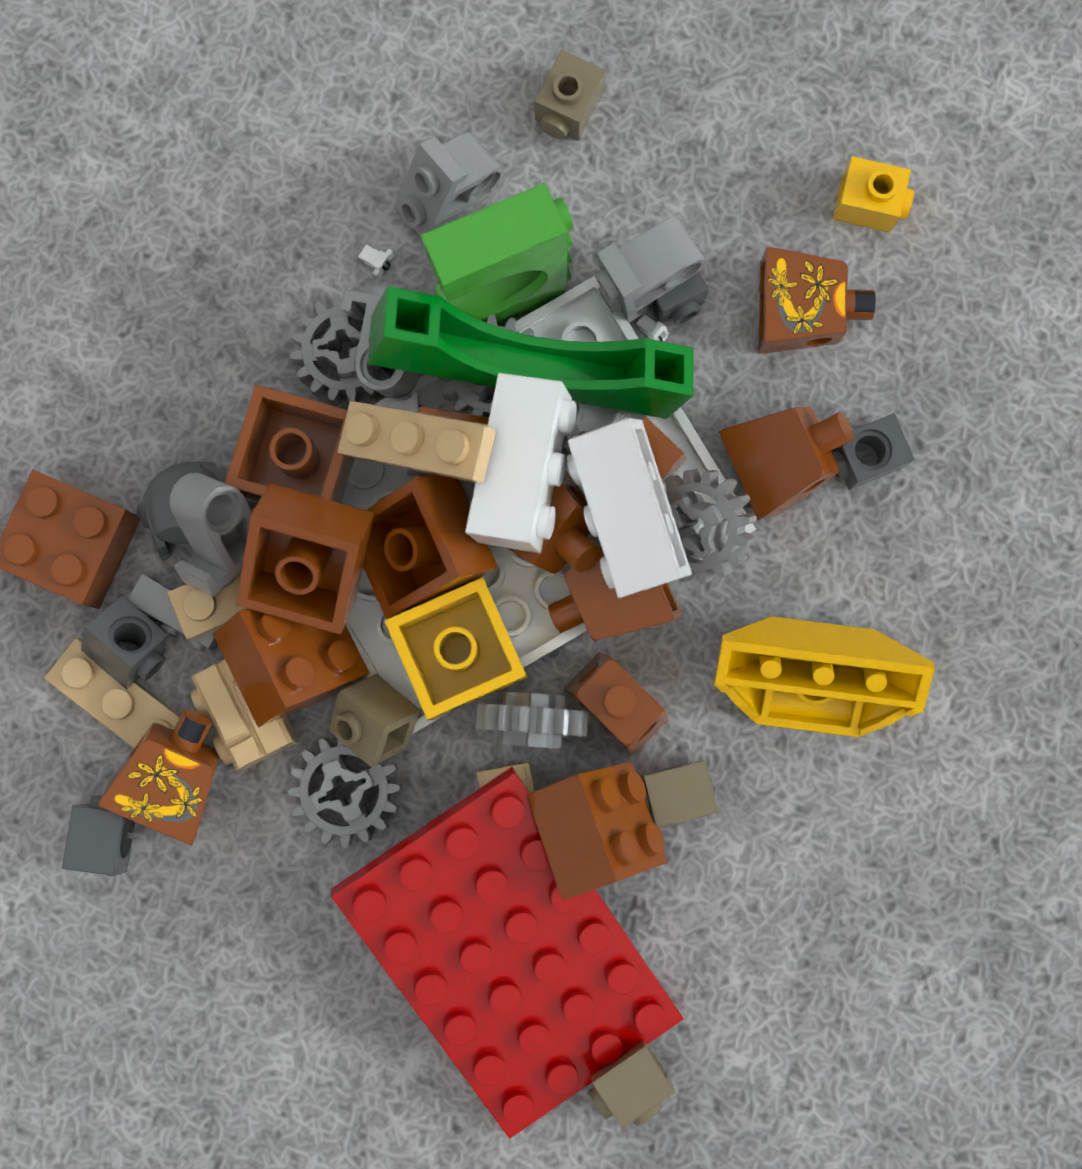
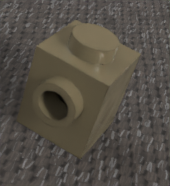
M560 50L534 101L535 120L540 122V128L554 138L565 139L568 135L579 141L604 92L606 70Z
M375 674L356 684H348L339 691L334 701L335 709L328 731L372 768L408 748L420 709L379 675Z
M703 760L641 775L646 788L645 800L653 823L658 828L719 813L707 765Z
M644 1040L622 1054L614 1063L608 1064L591 1076L594 1088L588 1091L603 1118L607 1119L613 1115L622 1129L632 1122L636 1126H640L651 1120L662 1108L659 1103L675 1093L671 1079Z

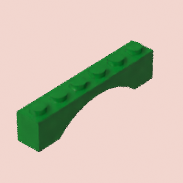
M392 286L386 287L371 315L368 364L490 387H496L498 373L562 381L572 397L571 401L663 419L669 418L693 397L694 348L648 338L624 341L583 342L530 336L478 320L456 308L441 296Z

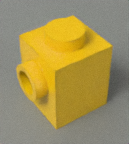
M852 156L842 175L833 219L891 232L899 219H907L913 203L915 191L914 189L907 188L911 169Z

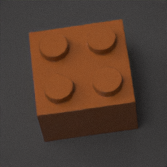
M255 384L225 484L237 488L245 498L256 501L261 499L271 483L342 503L355 458L337 453L348 410Z
M32 469L0 537V569L77 603L100 609L141 519L126 509Z
M441 475L415 477L366 510L375 514L363 568L386 620L480 579L498 568L489 546L476 542L465 532L471 506L459 479Z
M270 483L250 516L236 605L341 634L356 601L375 513Z
M247 608L237 612L213 633L258 728L335 696L348 684L356 683L370 674L346 625L342 633L337 634Z
M632 761L580 773L527 794V799L562 901L668 863L664 853L663 835L658 826L653 823L645 800L646 788L640 775L635 772Z

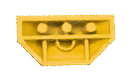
M771 616L722 635L714 685L722 693H726L734 704L756 724L860 737L889 726L906 715L912 717L924 712L935 665L933 661L875 629Z

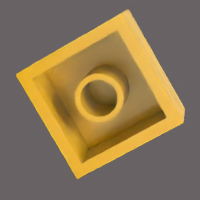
M483 577L385 620V624L427 720L437 719L527 679V675Z

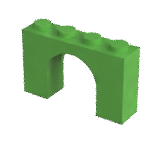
M546 182L421 235L425 253L439 282L438 285L434 286L437 296L443 297L456 308L486 323L489 315H495L497 326H500L511 317L516 319L535 311L564 294L567 281L571 280L568 265L572 264V259L568 248L573 247V243L568 230L573 229L572 218L562 197L553 200Z

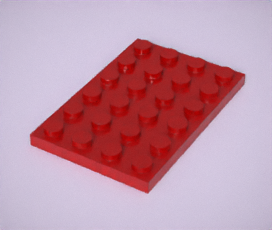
M510 767L330 889L331 898L509 1139L591 1084V1076L606 1065L617 1061L622 1054L643 1040L646 1045L684 1020L663 986L596 889L562 901L527 799V794L530 792L513 767Z

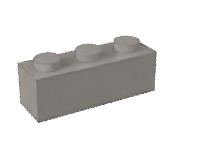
M142 574L127 600L149 619L154 617L162 623L159 626L161 629L174 636H177L178 632L184 634L167 594L168 591L173 589L148 575ZM215 631L192 641L188 640L187 643L204 652L205 648L214 650L217 646L213 636Z

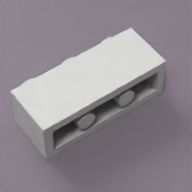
M498 373L488 426L496 429V434L484 483H475L465 531L476 542L541 553L543 539L551 538L556 517L555 507L550 506L554 486H561L566 470V455L561 453L565 433H572L577 412L576 402L571 401L572 397L562 381Z
M627 418L567 440L571 450V454L567 455L568 469L574 482L577 485L582 484L588 503L587 506H584L585 521L590 533L594 537H599L605 555L600 560L602 574L608 587L616 589L618 598L692 575L643 421L641 419Z

